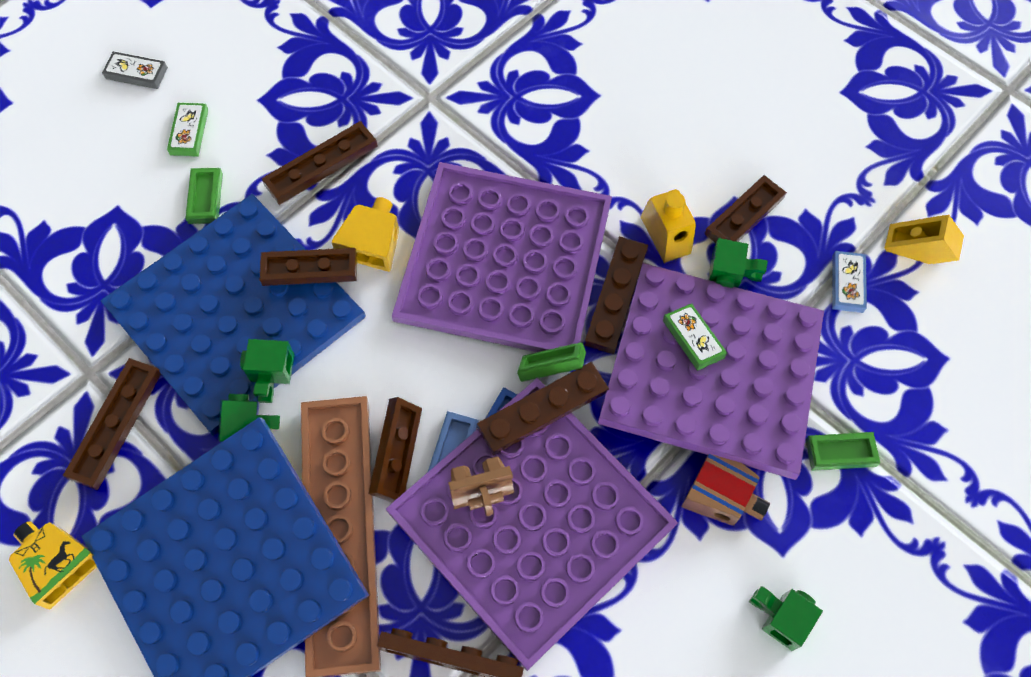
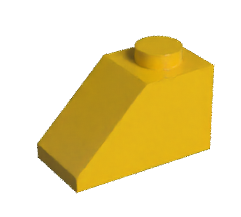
M949 214L890 224L884 248L887 252L926 264L959 261L964 235Z

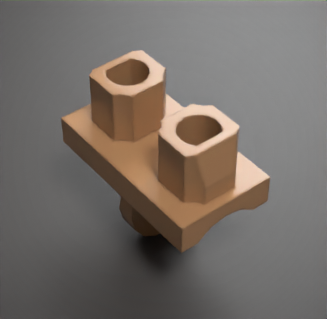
M496 456L486 459L482 463L484 473L471 476L469 467L464 465L452 468L451 482L448 483L454 510L469 506L470 510L483 507L486 517L493 515L492 504L503 502V496L514 493L513 474L510 466L505 467L501 459Z

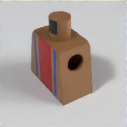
M709 454L681 507L723 523L735 525L743 512L761 521L770 506V502L753 494L759 481V476L740 462Z

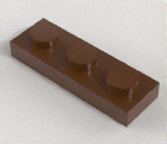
M763 175L706 228L705 235L715 243L718 238L739 242L785 198L787 192Z
M356 248L261 252L260 282L262 286L357 281Z
M399 397L389 399L368 494L393 503L406 491L422 413L421 407Z

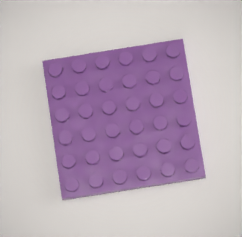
M439 162L392 313L393 322L534 352L580 343L612 196Z
M643 263L598 424L702 454L716 455L740 462L748 467L796 480L801 471L824 310L736 287H724L714 281ZM691 303L727 352L725 359L698 371L663 322L665 314Z
M536 378L500 410L545 387V385ZM572 413L495 455L491 453L477 429L386 508V512L526 671L678 524L673 516ZM496 456L501 459L505 467L510 466L513 474L514 493L503 496V502L492 504L493 515L486 517L483 507L470 510L469 506L454 510L448 483L451 482L452 468L464 465L469 467L471 476L484 473L482 463L486 459Z

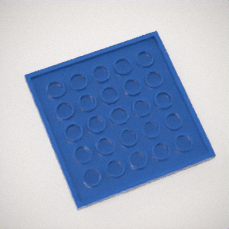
M253 194L100 300L153 365L160 370L159 372L212 436L218 433L220 400H228L229 394H249V401L258 402V396L253 394L256 382H251L240 366L241 353L243 350H247L248 339L288 341L295 354L292 375L366 317L361 307L337 282L262 286L260 282L261 252L306 249ZM274 383V388L280 384Z
M260 417L81 536L88 550L93 554L92 558L154 677H252L370 596L267 423Z

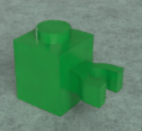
M718 238L712 252L708 280L729 288H738L743 277L761 282L763 274L766 273L768 261L747 259L749 246L747 243Z
M248 339L247 350H243L241 353V369L244 370L251 382H256L253 394L258 396L259 403L273 402L274 383L290 384L295 354L288 341Z
M229 394L228 400H220L218 440L223 442L259 417L265 420L270 429H279L280 416L257 415V402L249 401V394Z
M761 586L749 600V603L770 615L762 630L791 651L802 647L823 612L822 609L815 605L816 601L809 594L801 590L795 591L791 589L783 594L779 600L768 589Z

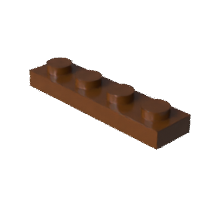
M359 121L261 178L262 182L280 205L378 147L377 140L364 124Z
M619 236L584 346L614 355L648 244Z
M131 358L128 359L63 474L65 478L95 490L100 488L161 376L160 370L157 367Z
M591 361L584 365L582 369H577L478 422L477 429L491 453L495 455L603 396L609 390V387Z
M392 628L391 634L381 631L377 647L383 652L481 677H522L524 667L517 666L518 660L504 655H497L496 660L482 657V650L468 646H462L461 651L447 648L448 642L433 637H427L426 642L413 640V633L397 628Z

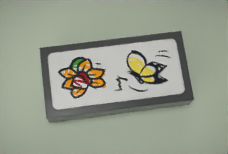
M113 51L102 74L107 80L158 89L168 67L165 61Z

